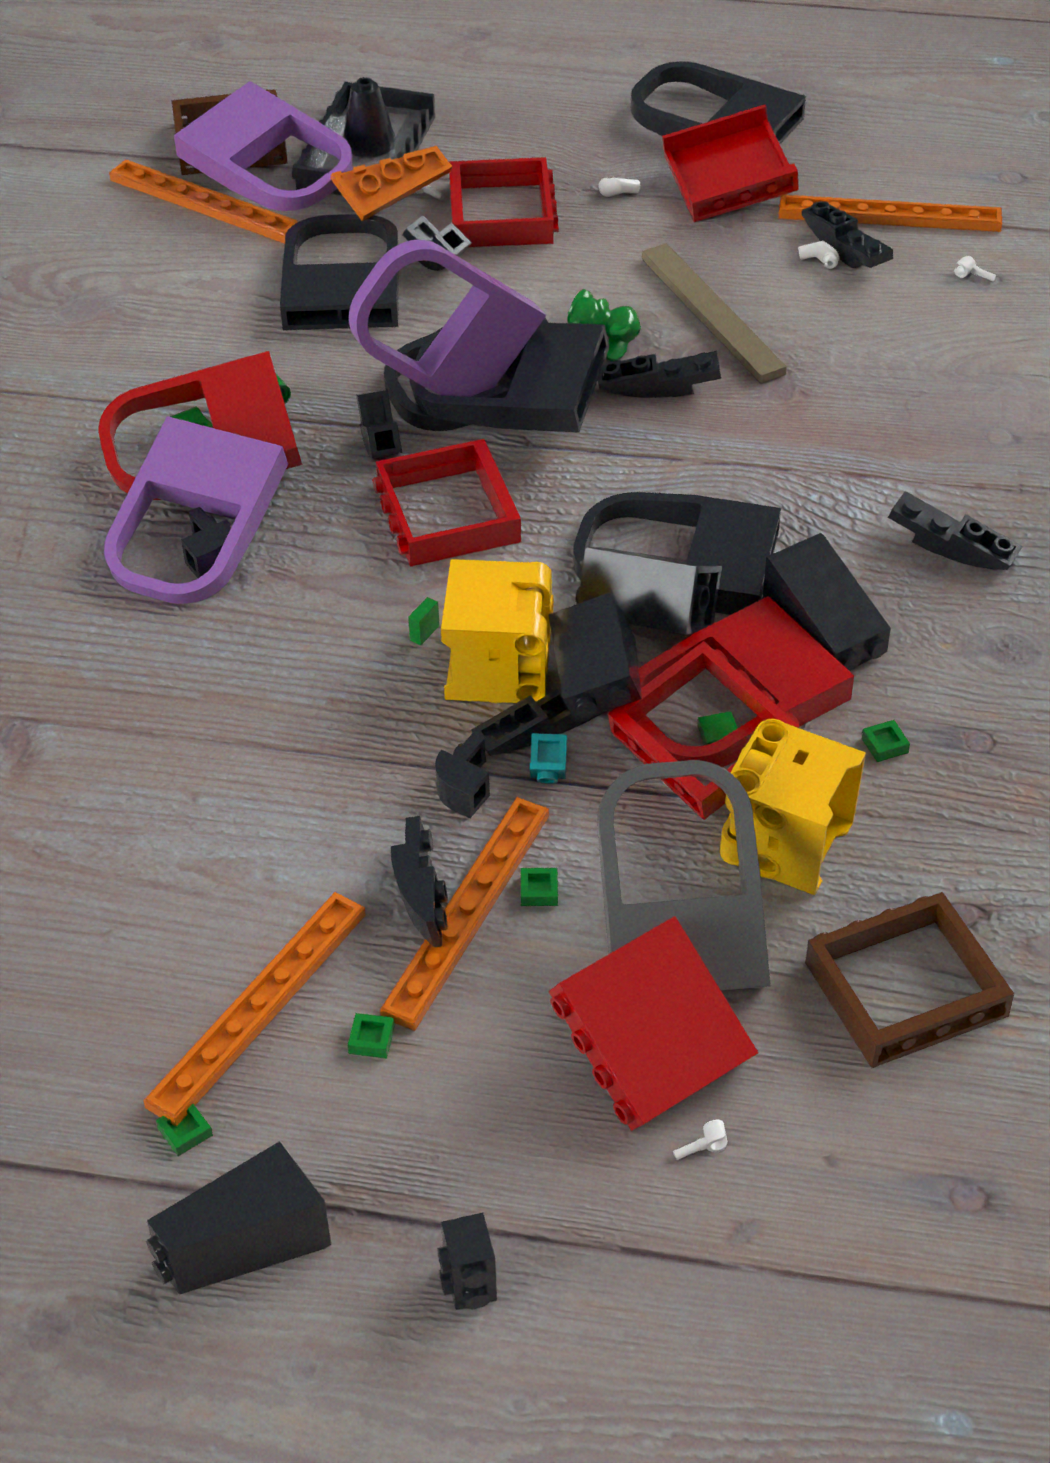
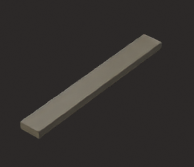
M667 243L642 251V260L760 383L786 375L787 366Z

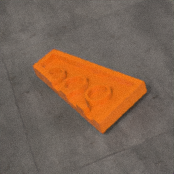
M437 146L406 153L401 158L393 160L390 158L383 159L378 164L371 166H356L348 172H333L330 179L359 218L364 221L449 174L453 166Z

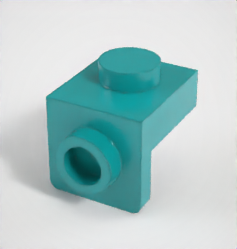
M532 733L530 778H537V782L553 784L557 783L558 779H566L567 734Z

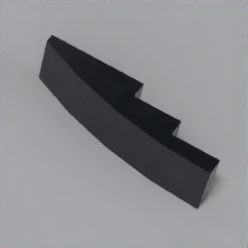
M560 687L538 701H535L530 695L471 729V731L485 738V751L489 756L530 746L532 733L562 734L603 713L575 722L563 700Z

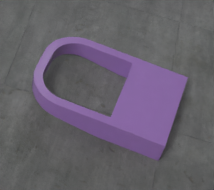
M251 81L174 135L177 157L228 189L264 207L278 211L300 210L320 202L337 189L330 179L331 173L337 171L344 173L352 170L351 148L341 135ZM290 136H294L340 160L335 168L314 184L299 190L277 189L245 170Z
M411 240L389 250L374 266L352 300L349 310V325L356 340L375 359L439 395L471 397L496 386L547 315L532 300L440 245L428 240ZM416 261H433L473 286L421 359L415 361L372 338L368 330V318L373 305L400 269Z
M167 416L105 539L104 555L114 579L131 592L177 604L198 602L220 591L232 577L252 541L288 466L283 446ZM158 498L191 508L201 507L203 511L235 519L216 561L210 570L200 578L181 584L168 583L133 573L122 565L123 551L153 499Z

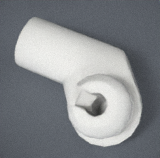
M603 178L600 180L598 187L600 193L606 197L621 193L638 194L640 191V181L624 178Z
M825 241L798 246L801 260L816 257L828 269L835 268L838 264L839 254L837 250Z

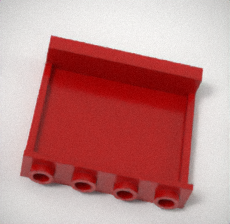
M766 104L662 136L665 159L694 223L799 190L797 167L795 163L789 164L768 122Z
M676 916L561 981L548 991L552 997L550 1002L553 1010L559 1018L566 1020L573 1032L571 1038L575 1047L580 1053L586 1054L594 1067L592 1073L596 1082L602 1089H607L614 1101L613 1108L615 1114L623 1124H628L631 1131L644 1125L759 1053Z

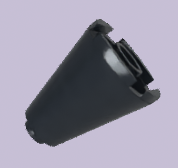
M368 77L359 78L351 86L343 138L350 145L352 155L357 157H364L363 153H372V157H379L391 151L395 146L396 136L379 85Z

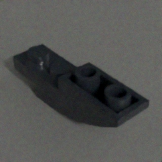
M825 201L816 202L813 206L802 210L803 218L816 237L836 249L839 259L854 269L861 265L872 268L893 259V248L858 230V219L850 216L845 211L839 210Z
M717 351L659 363L657 362L656 354L603 364L598 378V386L600 390L640 398L694 394L693 384L721 379Z
M907 491L902 494L888 516L892 521L915 533L912 543L937 555L970 566L1008 570L1023 547L966 514L961 522Z
M420 816L408 817L405 821V844L391 846L393 872L406 911L414 926L433 947L442 946V930H447L448 928L446 911L442 907V903L448 901L447 888L444 880H438L435 868L432 866L431 858L428 855V852L433 851V839L430 829L424 830Z

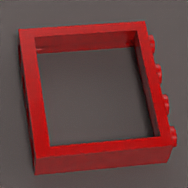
M546 157L449 161L453 166L449 173L452 223L471 242L469 247L554 244V232H559L557 202L555 199V185L553 183V169H548ZM539 185L542 209L541 218L464 221L461 189Z
M485 439L376 461L377 477L372 479L374 491L376 494L381 493L380 502L383 513H389L388 522L391 533L398 535L396 540L400 555H406L410 567L522 542L521 517ZM476 471L497 519L413 537L393 488Z
M705 641L642 687V699L617 707L608 713L611 733L641 762L650 764L678 761L647 733L637 721L706 669L763 721L766 719H777L797 728L800 727V724L792 713L784 712L780 709L767 691H760L754 686L749 676L743 670H736L729 664L722 651L712 649ZM736 763L730 766L727 771L731 772ZM694 776L661 779L703 820L707 819L725 804L726 793L713 782L704 786Z

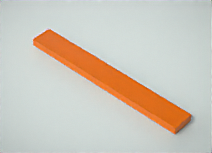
M126 159L109 172L110 181L285 243L288 229L299 222L298 220Z
M800 195L780 196L778 219L805 220L802 216L803 209L813 206L816 202L825 201L858 219L859 224L1001 232L1002 229L1001 207Z
M516 797L445 908L448 928L447 930H442V946L433 947L426 939L424 940L382 1005L380 1016L393 1017L394 1023L413 1031L417 1029L549 818V808Z
M334 892L143 1100L145 1109L159 1117H167L170 1119L171 1124L177 1127L186 1117L187 1109L192 1104L196 1105L366 916L365 907Z

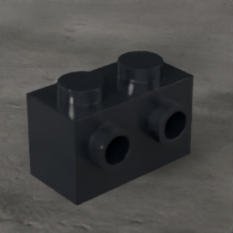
M484 1213L442 1221L443 1247L437 1248L441 1268L439 1276L444 1296L452 1294L455 1310L463 1308L479 1309L486 1306L489 1302L497 1301L495 1254Z

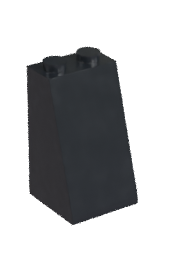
M822 533L766 557L762 599L769 596L849 671L871 659L881 657L888 651L890 626Z
M602 547L585 548V553L580 561L582 577L580 587L576 592V604L613 591L628 624L682 634H694L714 623L722 570L721 565Z
M613 591L548 615L563 700L575 722L642 699L636 639Z
M280 1141L147 1220L151 1238L147 1239L146 1243L155 1258L152 1262L153 1268L163 1284L171 1282L179 1295L320 1251L331 1245L325 1200Z

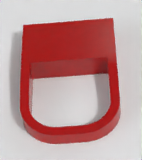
M270 352L258 353L134 388L116 397L104 410L98 427L105 463L115 484L128 494L136 478L126 473L120 467L115 447V432L125 418L140 411L196 401L203 398L206 399L214 429L283 446L288 462L286 469L302 465Z
M769 596L692 634L639 668L640 686L642 688L705 641L712 649L722 651L729 664L736 670H743L751 679L752 684L760 691H767L780 709L784 712L792 713L797 718L800 726L851 700L854 675ZM646 715L639 719L637 723L676 760L706 761L724 767L738 760L742 749L747 745L757 726L763 720L756 716L722 739L703 746H686L672 741Z

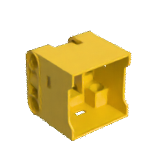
M450 560L441 624V642L451 648L447 683L444 685L445 700L518 703L530 695L535 701L545 697L551 640V627L548 615L553 613L554 606L552 572L548 565L542 562Z
M766 719L757 726L749 742L742 749L730 773L742 784L752 806L761 877L773 879L814 896L816 895L822 883L819 874L826 854L834 839L847 835L854 823L866 752L791 726L777 719ZM726 795L725 804L730 814L722 828L719 852L725 862L739 866L734 811Z

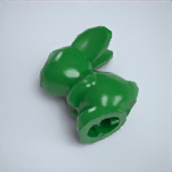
M582 289L575 296L568 311V323L605 325L606 335L609 337V350L606 359L609 361H617L622 358L627 351L628 343L634 340L641 330L637 313L631 306H620L610 310L609 302L605 298L596 300L591 292Z

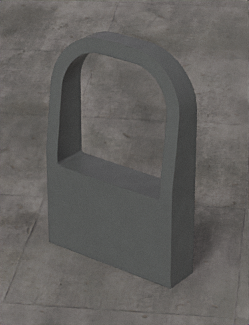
M699 760L643 764L624 772L606 790L597 814L608 954L676 916L721 991L771 986L753 812L749 797L742 784L726 769L716 764ZM688 776L705 778L718 785L728 796L734 811L741 895L623 904L621 900L614 830V811L623 792L633 784L644 780Z

